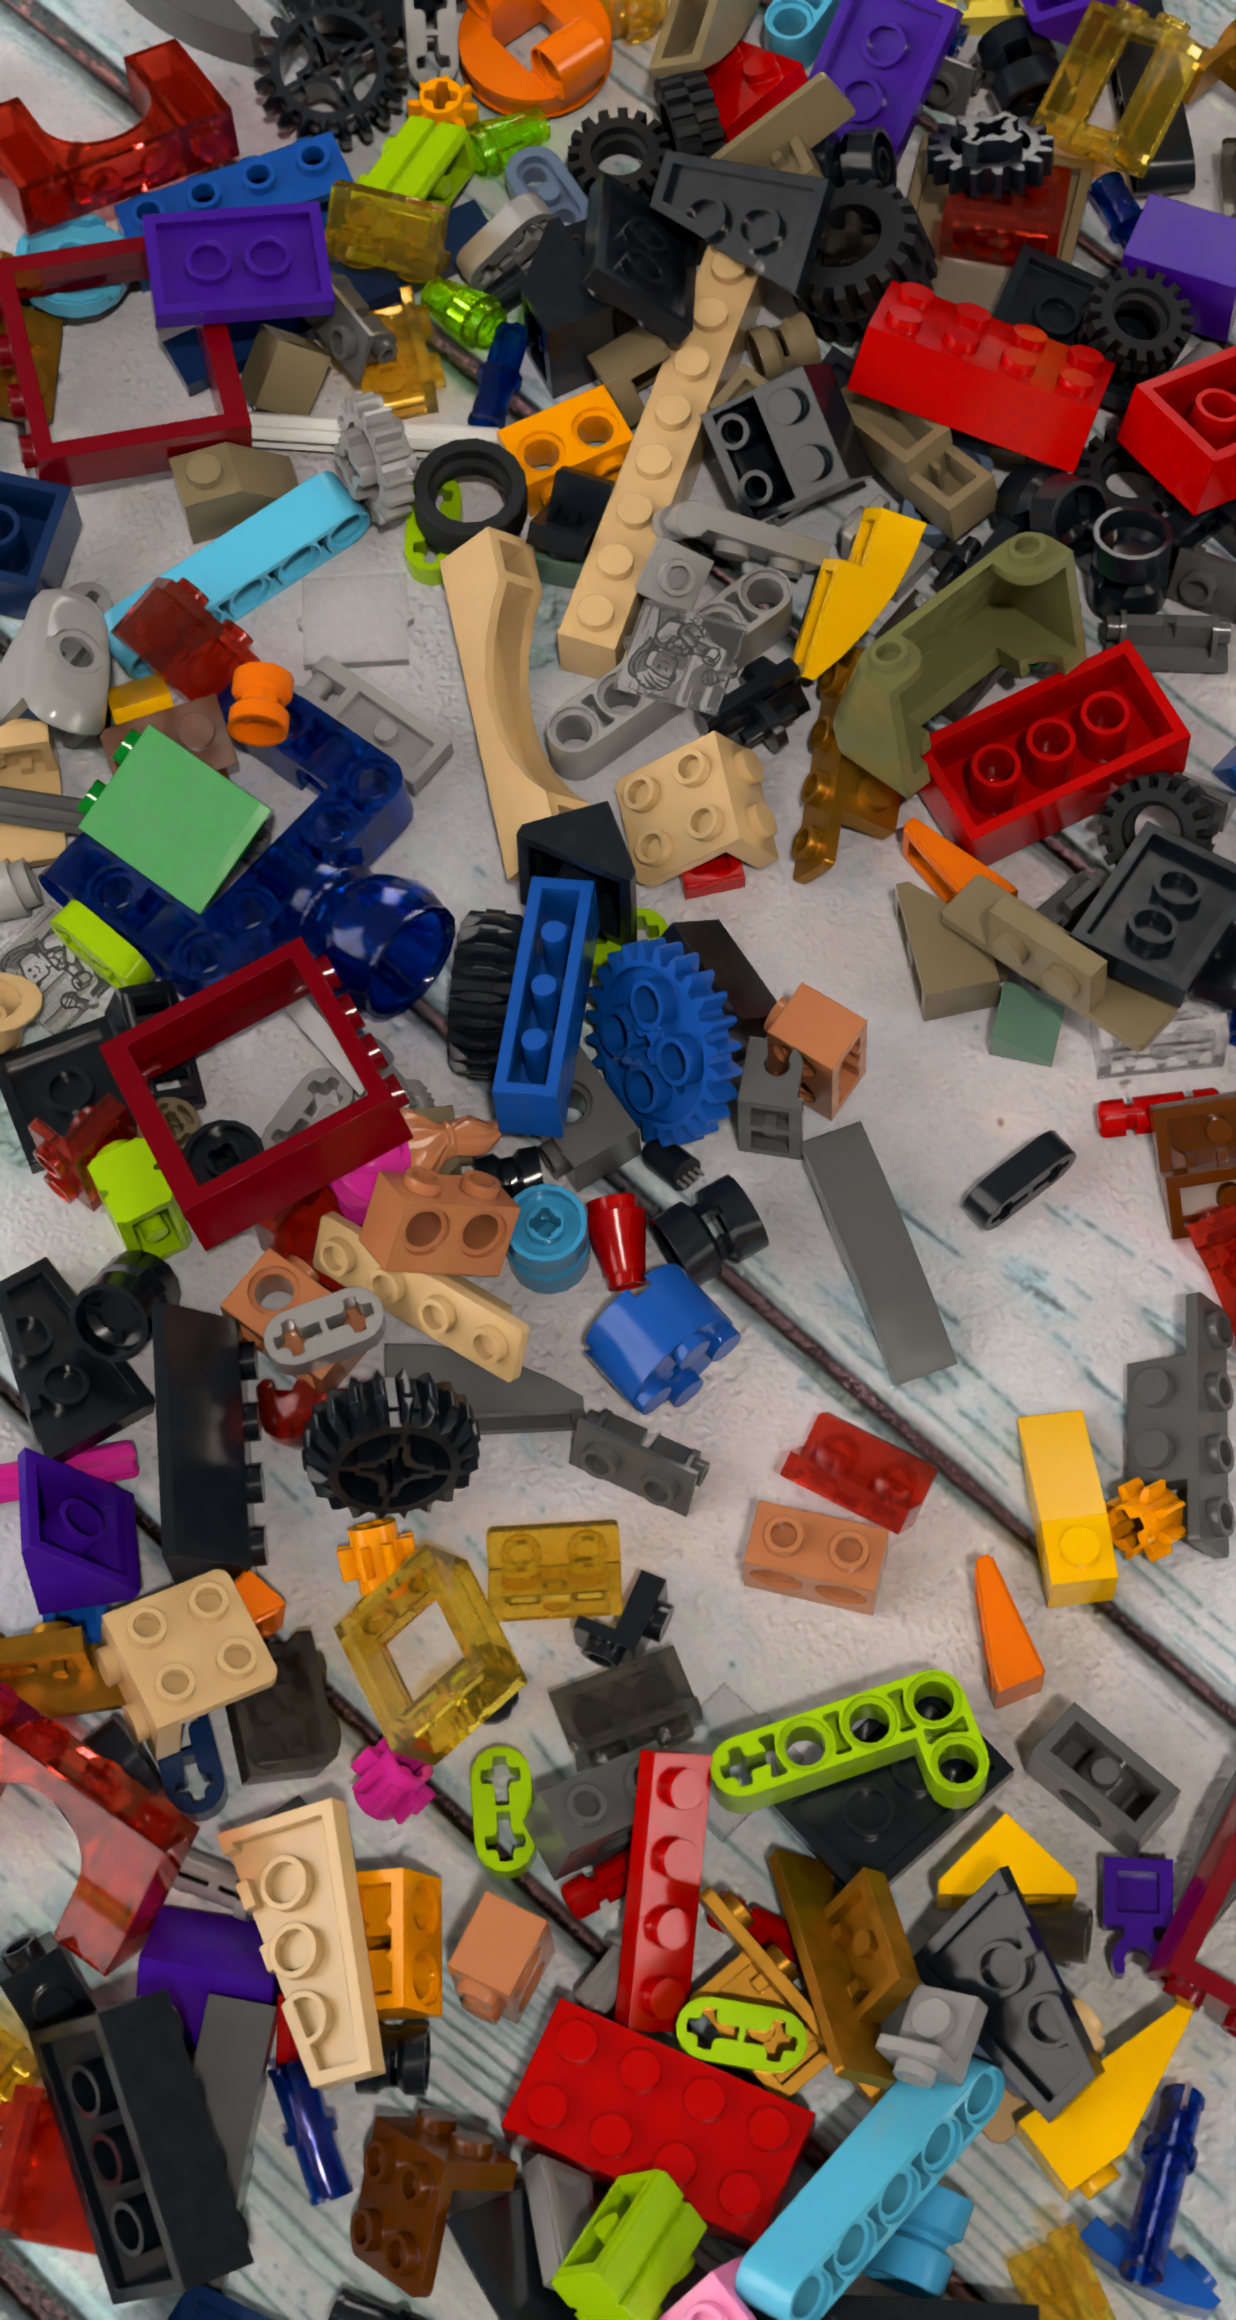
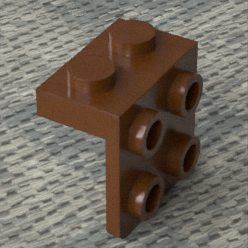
M420 2108L417 2110L416 2117L376 2116L372 2139L364 2153L363 2166L365 2175L358 2210L355 2211L350 2224V2237L354 2255L413 2298L429 2297L433 2291L452 2190L513 2191L518 2167L517 2162L493 2148L494 2140L484 2134L465 2130L457 2124L458 2117L456 2115L434 2108Z

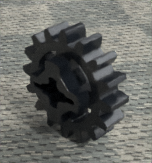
M979 111L977 117L958 115L956 116V125L940 123L938 125V133L928 135V146H926L927 174L933 175V183L936 186L949 184V193L953 195L963 192L971 196V199L976 200L985 193H991L995 200L1002 199L1003 193L1009 195L1015 193L1021 196L1025 194V185L1041 187L1043 185V176L1052 175L1053 135H1046L1047 126L1044 124L1031 126V117L1023 116L1018 118L1009 114L1008 111H1003L997 116L989 117L985 111Z

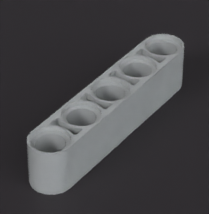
M759 567L751 570L685 617L744 633L731 670L725 666L727 661L726 654L719 674L729 673L728 678H730L745 667V665L780 642L790 632L793 623L792 583L787 575L780 570L771 567ZM769 602L775 604L776 607L760 609L756 608L755 605ZM699 632L694 635V639H702ZM667 633L659 643L666 645L673 638H677V633ZM706 633L702 645L710 650L715 649L719 651L718 647L713 645L712 642L707 641L710 635ZM682 636V639L689 648H696L695 643L690 637ZM677 645L675 648L681 649V646ZM675 650L672 652L673 654L681 656L680 651ZM694 650V655L702 657L704 652ZM662 652L663 656L657 655L650 669L658 676L670 681L671 678L663 677L659 674L666 670H675L677 663L671 659L675 660L676 657ZM688 657L686 660L677 659L679 662L677 671L682 672V674L677 676L676 682L668 692L662 694L655 693L654 697H652L653 692H647L640 688L639 693L617 688L627 659L550 715L546 729L550 764L555 773L571 781L585 780L594 776L691 706L694 696L705 690L701 683L702 676L709 671L712 672V669L705 667L702 664V660L697 658L682 703L678 704L674 703L691 657ZM705 660V661H704V663H705L707 666L714 667V666L708 664V662H710V661H708V660ZM711 678L709 679V687L712 686ZM713 678V685L717 684V679ZM720 679L719 682H724L727 679ZM707 680L703 681V683L706 686H708ZM649 683V685L653 687L655 690L662 692L657 687ZM665 686V687H661V688L664 689V690H667V689H668V687H666V686ZM691 691H692V694H691V697H690L688 706H686V705H687V702H688V698H689L690 693H691ZM618 704H629L635 707L628 712H617L611 709ZM571 738H581L587 741L579 747H570L563 744Z

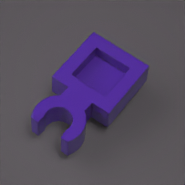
M1104 1857L1102 1931H1122V1939L1115 1945L1111 1956L1110 1968L1114 1979H1123L1125 1957L1130 1953L1138 1952L1145 1955L1149 1962H1151L1159 1946V1943L1153 1939V1933H1165L1173 1918V1859ZM1150 1976V1980L1158 1981L1157 1979Z

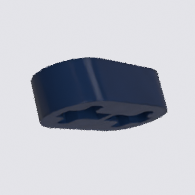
M208 1713L193 1719H198V1723H194L188 1728L192 1748L182 1751L180 1748V1752L157 1761L165 1793L174 1811L183 1819L193 1822L207 1821L217 1816L225 1807L229 1796L225 1770L213 1724ZM194 1763L197 1764L198 1771L204 1782L215 1783L214 1786L205 1789L206 1800L197 1804L193 1803L188 1794L179 1795V1791L189 1787L185 1766Z

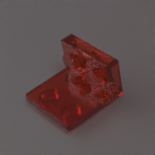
M1053 166L1052 175L1043 176V185L1041 187L1025 185V194L1021 196L1015 193L1012 195L1003 193L1002 199L995 200L991 193H985L976 200L971 199V196L963 192L954 195L950 194L949 197H946L943 212L939 256L1012 267L1023 243H1026L1058 258L1071 182V169Z

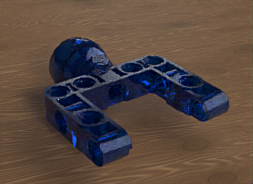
M232 681L217 695L226 726L230 706L236 702L231 693ZM293 692L291 703L285 707L290 715L288 735H293L287 736V739L281 744L272 747L246 745L249 754L270 767L286 781L301 791L307 787L317 794L318 797L203 915H199L84 832H81L38 876L43 888L58 904L64 907L73 899L81 902L130 943L146 959L158 979L161 981L171 980L176 992L184 998L192 996L301 936L313 958L324 953L328 957L343 987L333 992L336 998L348 992L359 1013L371 1016L373 1019L389 1020L408 1010L431 987L450 955L456 934L454 916L428 887L418 880L398 875L374 874L369 869V866L407 828L413 818L414 807L400 765L392 757L295 692ZM384 794V795L381 796V797L372 799L373 797H375V796H377V795ZM343 836L340 840L330 842L334 838ZM129 902L125 906L117 908L119 905ZM261 922L255 927L245 929L250 924ZM218 965L214 970L203 973L209 967Z

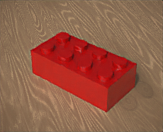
M891 280L867 326L846 389L1074 474L1116 363L1106 360L1099 351L1089 346H1068L1049 339L1044 331L1029 324H1016L1014 326L993 318L986 309L976 304H955L936 297L930 288L915 282H903L901 284Z
M1236 345L1137 384L1116 438L1193 516L1236 499Z
M1127 639L1087 658L1067 675L1058 672L930 733L932 749L925 755H921V758L928 764L930 782L918 792L947 840L985 866H988L1106 809L1107 805L1104 803L1109 796L1119 789L1118 787L1147 772L1152 774L1157 771H1169V775L1173 776L1175 771H1184L1191 734L1131 641Z
M560 1998L502 2121L501 2128L506 2141L536 2155L540 2153L590 2175L591 2180L610 2189L618 2176L654 2169L667 2172L684 2194L682 2201L690 2203L708 2226L705 2233L748 2252L778 2215L814 2133L816 2113Z

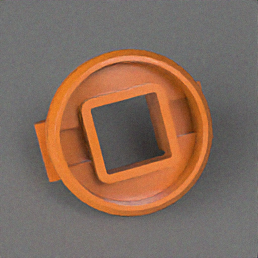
M463 0L468 7L462 16L458 29V49L462 75L466 84L471 86L472 93L491 109L522 119L556 117L585 104L605 83L613 58L612 32L608 14L599 0ZM539 22H542L552 34L531 48L532 72H529L504 46Z

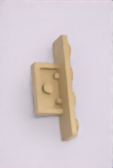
M334 1211L321 1216L313 1258V1266L316 1270L347 1288L360 1287L370 1290L377 1295L384 1310L504 1381L512 1382L520 1377L530 1327L527 1323L511 1314L512 1305L460 1275L386 1272L358 1240L362 1227Z

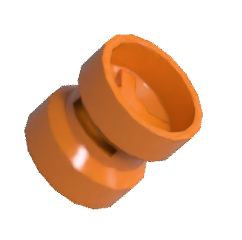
M249 662L235 669L231 693L236 702L229 709L227 731L236 741L249 746L272 747L281 744L287 739L290 715L285 707L291 703L295 681L288 670L268 662Z

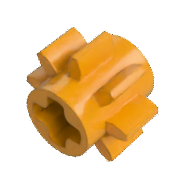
M448 75L431 79L426 83L419 82L420 100L411 99L407 100L406 103L408 118L410 115L433 119L437 125L443 121L464 126L465 129L466 126L479 125L478 105L473 103L471 86L466 84L460 87L457 82L449 79Z
M1136 1477L1118 1486L1120 1496L1105 1503L1112 1542L1117 1548L1125 1552V1559L1127 1560L1145 1552L1151 1562H1155L1172 1553L1171 1544L1188 1534V1531L1182 1526L1185 1503L1180 1501L1174 1492L1166 1488V1483L1163 1479L1145 1487L1143 1481Z
M395 1518L366 1521L347 1528L350 1544L339 1545L336 1551L342 1582L357 1579L361 1595L387 1593L406 1587L409 1584L406 1569L419 1567L413 1531L399 1534Z

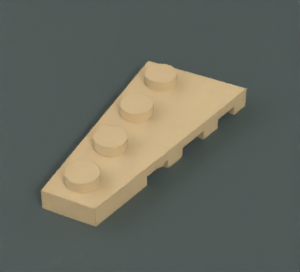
M328 1798L217 1833L216 1836L223 1855L232 1858L240 1879V1883L236 1884L235 1887L245 1911L253 1914L264 1944L259 1947L267 1971L276 1974L284 1995L285 2002L281 2008L311 2087L330 2090L386 2074L346 1802L335 1798Z

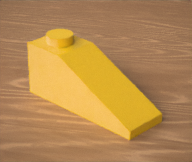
M1075 1410L1018 1417L1017 1427L1047 1609L1113 1601L1118 1572L1108 1513L1083 1411Z
M1177 2004L1101 2060L1105 2072L1059 2119L1048 2123L1035 2109L1018 2122L1015 2135L1066 2203L1080 2192L1090 2201L1108 2189L1122 2176L1115 2166L1122 2162L1188 2026L1193 2014L1192 2010Z

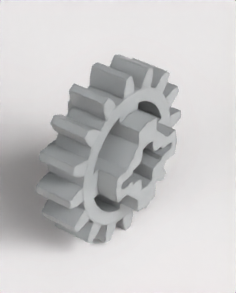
M370 391L345 398V402L339 405L342 416L337 417V422L341 429V437H338L339 444H335L334 449L337 465L341 467L348 485L349 495L352 499L359 500L363 508L368 510V514L371 517L370 521H377L379 526L407 518L406 515H410L413 512L410 502L414 501L415 494L411 488V481L414 480L413 473L417 472L418 465L416 453L411 449L405 435L404 423L399 417L393 416V410L390 405L384 406L381 394L374 395V392Z

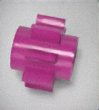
M384 1736L375 1747L368 1745L350 1766L356 1774L361 1776L352 1787L354 1798L359 1807L376 1820L388 1821L394 1818L398 1824H403L411 1814L418 1815L436 1795L429 1786L424 1784L434 1773L432 1763L428 1755L411 1741L400 1739L392 1743L387 1736Z

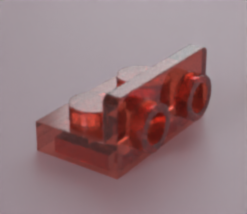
M157 577L111 630V633L187 702L216 693L217 699H219L232 683L235 669L242 664L261 661L248 649L254 642L252 638L230 619L225 618L222 623L215 619L205 609V606L210 602L206 595L183 577L177 583L172 579Z
M109 1093L96 1106L90 1105L81 1110L73 1119L68 1134L64 1138L38 1117L28 1126L37 1147L32 1154L47 1171V1174L43 1177L45 1183L65 1202L71 1204L77 1198L93 1212L102 1205V1201L87 1166L91 1163L92 1159L96 1158L97 1153L109 1143L120 1139L132 1140L138 1137L127 1107Z
M826 1411L818 1415L805 1445L790 1451L780 1475L899 1535L913 1526L938 1474V1468L934 1464Z

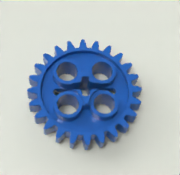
M659 937L621 945L622 950L611 952L607 955L609 965L598 967L596 970L602 984L589 987V993L598 1004V1007L586 1010L585 1015L596 1024V1032L587 1035L586 1039L592 1045L598 1046L600 1054L592 1060V1063L596 1068H604L606 1074L605 1082L614 1091L625 1110H628L629 1116L637 1127H642L644 1141L648 1142L659 1139L660 1145L666 1147L676 1143L679 1146L704 1139V1135L719 1130L717 1121L730 1117L731 1114L725 1102L738 1099V1092L729 1079L740 1076L743 1072L738 1064L731 1060V1052L742 1049V1043L729 1038L728 1029L737 1022V1018L732 1015H724L721 1009L728 994L726 991L713 992L711 986L715 977L714 970L698 972L700 955L697 952L684 955L683 944L680 941L667 944L665 937Z

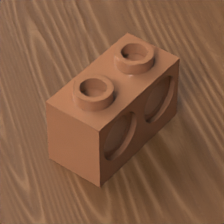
M802 982L790 1000L782 997L776 1002L765 1021L764 1031L767 1032L768 1073L773 1076L785 1074L790 1067L788 1058L792 1050L797 1049L803 1060L799 1098H804L805 1106L832 1121L866 1073L867 1020Z
M409 1167L406 1169V1172L379 1170L358 1240L386 1272L499 1277L521 1208L501 1187V1182L496 1177L482 1171L468 1170L463 1175L438 1174L423 1167Z
M268 1248L223 1301L220 1308L224 1317L238 1320L245 1342L255 1341L257 1350L267 1357L263 1336L266 1326L271 1319L285 1310L329 1295L331 1292L317 1283L320 1280L319 1275L301 1258L290 1254L287 1259H284L271 1248ZM273 1292H285L293 1297L291 1302L280 1310L272 1311L260 1306L263 1299ZM357 1307L350 1308L345 1311L346 1322L334 1327L335 1329L350 1324L355 1333L362 1332L366 1329L365 1318L369 1315H361ZM296 1330L288 1331L284 1334L285 1344L277 1349L289 1348L293 1356L300 1355L305 1352L304 1341L310 1337L300 1338ZM366 1352L313 1372L293 1377L327 1401L328 1390L337 1389Z
M759 1500L743 1561L744 1586L873 1616L888 1555L889 1530Z
M486 1890L447 1964L456 1993L464 1998L460 2006L470 2014L494 2025L498 2024L501 2016L518 2024L555 1953L549 1922Z

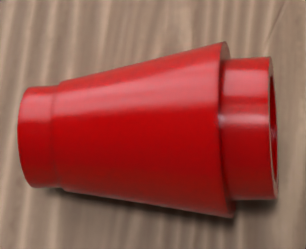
M619 1193L589 1201L586 1204L589 1238L604 1277L607 1279L609 1291L622 1292L627 1288L633 1290L647 1284L644 1277L646 1272V1209L639 1207L637 1195L633 1193Z

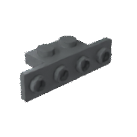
M1201 1292L1186 1295V1354L1127 1364V1482L1139 1477L1146 1487L1163 1479L1165 1480L1166 1488L1171 1491L1187 1488L1188 1541L1210 1557L1220 1559L1229 1556V1536L1233 1534L1235 1529L1234 1511L1228 1500V1473L1234 1467V1451L1228 1438L1227 1410L1232 1408L1234 1400L1232 1384L1227 1375V1349L1230 1348L1233 1341V1330L1225 1310Z

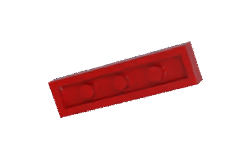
M640 1749L614 2022L636 2032H676V2022L679 2014L690 2000L699 1906L698 1895L700 1894L711 1780L710 1765L712 1764L713 1755L699 1752Z

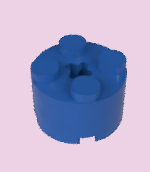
M676 1263L660 1266L645 1275L644 1277L652 1286L637 1297L627 1288L598 1317L585 1339L586 1344L591 1348L584 1350L586 1357L630 1405L643 1415L653 1412L668 1400L675 1408L688 1402L697 1394L704 1383L699 1375L712 1361H719L728 1355L741 1339V1334L733 1327L731 1319L687 1272Z

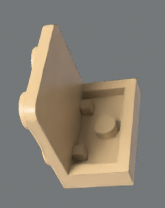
M20 718L10 720L0 726V786L63 795L59 753L48 723L42 720L34 721ZM0 823V862L5 858H8L10 862L24 858L30 867L58 864L66 859L68 849L65 832Z
M714 730L619 779L616 785V794L631 860L636 870V880L639 884L647 888H654L725 852L757 869H761L779 860L774 836L777 834V824L771 810L765 803L761 782L764 780L763 767L759 758L751 749L739 745Z
M215 1569L102 1615L100 1648L94 1650L96 1664L108 1687L118 1685L127 1703L122 1706V1714L127 1729L135 1743L146 1742L155 1762L180 1752L183 1723L267 1689L276 1681L277 1667L231 1576L224 1570Z

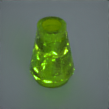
M533 108L529 111L474 122L471 126V131H469L477 164L474 172L481 177L488 174L498 177L505 172L506 164L514 153L526 147L540 146L541 143L548 141L551 137V130L543 112L538 108Z
M435 276L430 279L422 290L420 297L421 305L429 310L465 348L486 350L496 344L502 336L507 324V313L501 308L497 297L451 280H446L441 276Z

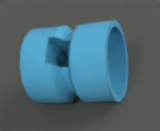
M544 1183L524 1189L513 1198L521 1209L507 1250L511 1272L521 1285L533 1292L551 1295L567 1291L581 1281L589 1268L591 1249L584 1206L574 1193L562 1186Z
M935 2184L861 2271V2274L884 2286L919 2299L942 2300L955 2263L947 2253V2248L962 2242L975 2205L962 2195Z

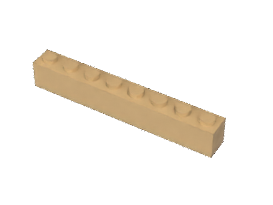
M710 245L707 246L696 274L693 330L679 346L670 341L668 349L671 356L662 362L557 632L561 670L598 680L629 657L646 608L650 602V599L635 591V584L658 538L652 528L653 516L662 507L689 500L711 442L700 415L708 412L709 403L738 370L747 347L745 332L748 329L754 328L767 295V279Z

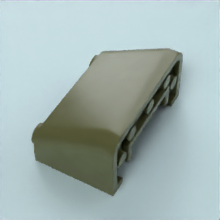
M1019 533L1003 542L870 644L859 657L833 719L838 749L850 760L909 799L930 782L928 764L921 758V755H925L932 749L929 731L921 727L924 723L999 665L1022 679L1030 672L1029 665L1040 662L1056 663V670L1063 675H1067L1086 660L1087 652L1073 550L1042 533Z

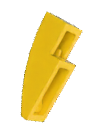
M865 507L848 561L835 558L823 559L791 658L800 668V678L815 680L842 658L871 627L894 595L910 566L927 523L885 508Z

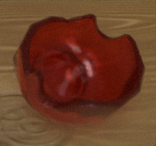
M271 1379L262 1380L256 1386L259 1416L264 1431L273 1441L295 1450H303L302 1433L304 1432V1422L310 1420L312 1416V1405L327 1401L328 1391L317 1394L305 1380L300 1379L296 1381L292 1391L277 1390Z

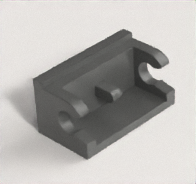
M749 1036L737 1099L739 1151L801 1160L803 1153L799 1143L803 1142L804 1098H799L803 1074L802 1056L797 1049H793L788 1058L789 1070L781 1076H773L764 1067L768 1061L767 1038Z

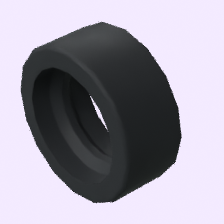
M478 438L453 440L435 448L419 465L413 481L416 524L426 541L443 554H451L487 526L515 536L521 534L528 516L525 472L516 457L502 446ZM477 475L492 479L503 487L506 493L504 507L496 515L478 522L465 523L450 519L438 511L435 504L437 491L445 483L460 476Z

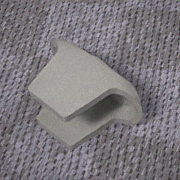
M53 588L42 590L31 601L25 620L0 663V726L10 720L18 719L29 708L40 720L63 730L62 744L72 748H76L88 735L97 736L104 730L110 678L108 627L102 608L90 598L73 590ZM74 641L81 644L87 650L78 666L70 664L63 657L60 651V644L62 642Z

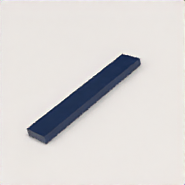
M473 199L445 212L421 247L398 242L396 237L393 236L391 240H383L329 265L330 271L344 274L350 279L352 286L369 305L367 314L369 315L460 273L456 266V258L459 251L489 221L476 200ZM303 317L226 323L239 374L244 370L261 323L313 340L320 337ZM196 327L162 342L165 355L190 397L210 388Z

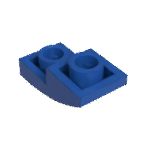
M1098 2216L1077 2236L1074 2248L1091 2264L1132 2293L1160 2307L1182 2315L1206 2320L1221 2302V2299L1212 2291L1218 2285L1215 2278L1196 2258L1188 2253L1180 2259L1168 2248L1149 2268L1141 2260L1146 2251L1134 2235L1118 2222H1114L1109 2228Z

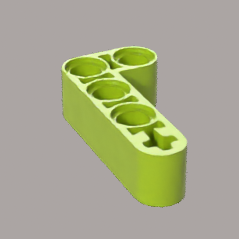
M932 1669L915 1673L729 1738L719 1744L712 1753L713 1759L710 1765L712 1794L717 1803L727 1811L743 1814L760 1810L915 1756L927 1790L932 1798L943 1807L962 1809L973 1805L983 1795L990 1762L988 1751L962 1686L948 1672ZM935 1696L946 1701L952 1711L945 1718L932 1721L919 1715L914 1706L924 1697ZM871 1718L884 1724L888 1733L878 1742L866 1743L854 1737L850 1729L859 1720ZM807 1740L820 1746L824 1755L818 1762L803 1766L790 1760L786 1754L787 1750L794 1743ZM771 1751L774 1752L776 1772L779 1775L777 1777H772L771 1763L766 1765V1753ZM959 1758L969 1762L975 1769L976 1775L966 1783L956 1784L946 1780L940 1773L939 1767L948 1759ZM734 1765H742L746 1774H752V1783L747 1786H740L739 1781L735 1777H730V1768Z

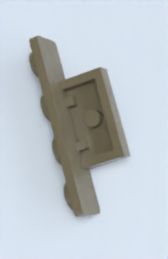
M820 72L710 158L825 178L811 148L852 118L856 111L851 101L825 72Z
M976 875L941 911V921L943 924L1136 1052H1143L1177 1016V1007L1108 974L1107 960L1070 937V932L983 875Z

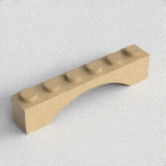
M487 526L439 563L445 586V596L454 628L456 647L460 656L466 684L467 699L471 708L478 740L479 755L482 759L490 796V806L494 815L502 852V862L507 879L519 882L516 834L522 824L590 806V803L572 792L555 773L541 747L533 721L529 694V653L534 621L543 593L533 547L526 544L527 539Z

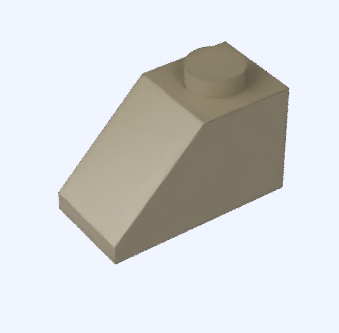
M223 442L168 458L177 496L193 545L222 536L299 485L289 456L234 443Z
M910 882L896 884L894 913L923 1021L997 1006L999 983L1005 982L1008 979L1006 965L942 923L941 911L947 905L946 902Z

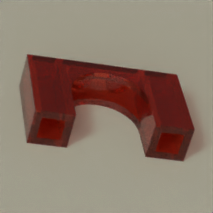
M176 38L123 57L132 103L143 119L128 131L115 137L93 142L62 140L44 131L19 97L0 103V197L28 236L240 156L231 107Z
M0 1682V1797L7 1783L27 1785L49 1797L63 1811L71 1823L80 1847L81 1870L75 1890L52 1938L106 1977L142 1950L200 1827L179 1813L178 1809L171 1802L154 1795L125 1774L124 1770L117 1763L100 1756L71 1735L64 1725L43 1715L18 1697L17 1693L10 1686Z

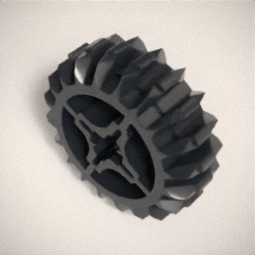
M309 0L311 10L302 12L300 5L291 1L288 9L292 21L288 23L280 17L273 16L270 23L278 38L262 35L258 43L260 49L268 55L259 56L253 60L254 70L264 75L254 82L256 93L261 96H269L262 104L266 116L280 114L276 124L278 130L283 134L290 132L298 125L296 131L297 140L303 137H312L314 133L320 135L332 131L334 136L340 137L343 148L349 150L353 146L350 133L359 130L363 139L371 141L374 138L370 122L374 120L384 127H388L391 124V116L383 106L401 108L404 102L403 96L394 88L407 86L409 82L408 73L398 68L408 61L406 50L400 47H393L400 39L396 27L382 29L385 16L379 9L371 12L364 18L366 11L364 0H354L349 9H344V0H331L330 7H322L321 0ZM321 33H346L358 38L361 42L356 43L353 39L341 45L332 44ZM304 43L310 57L304 68L296 73L297 79L285 86V72L288 62L294 51ZM319 53L327 64L330 63L335 70L340 69V79L344 91L340 89L335 79L332 80L327 73L322 74ZM377 58L378 69L375 81L365 97L358 101L352 84L357 76L366 71L365 64ZM318 99H330L340 107L341 111H316L304 106L300 102L306 100L310 104Z
M486 908V911L471 910L461 922L460 931L457 934V945L454 950L447 1015V1053L449 1054V1063L457 1074L469 1075L472 1079L492 1080L495 1077L524 920L519 914L506 913V910Z
M403 1368L395 1377H382L378 1371H376L373 1380L365 1382L351 1377L346 1391L329 1389L327 1401L312 1405V1416L310 1420L304 1422V1432L302 1433L303 1450L301 1453L304 1471L307 1472L308 1481H310L315 1489L316 1497L328 1498L332 1510L348 1507L353 1518H358L370 1512L374 1513L377 1519H383L387 1514L399 1513L406 1519L408 1511L415 1509L431 1513L434 1501L451 1502L453 1501L454 1489H462L469 1486L471 1472L478 1469V1459L480 1456L478 1442L481 1441L478 1421L474 1420L472 1407L468 1404L466 1395L457 1394L453 1389L451 1381H443L436 1384L430 1372L424 1373L416 1379L409 1378Z

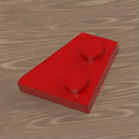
M741 40L718 63L703 69L704 75L709 80V88H712L715 96V106H718L719 121L720 125L723 126L725 135L723 140L725 144H728L809 81L801 62Z

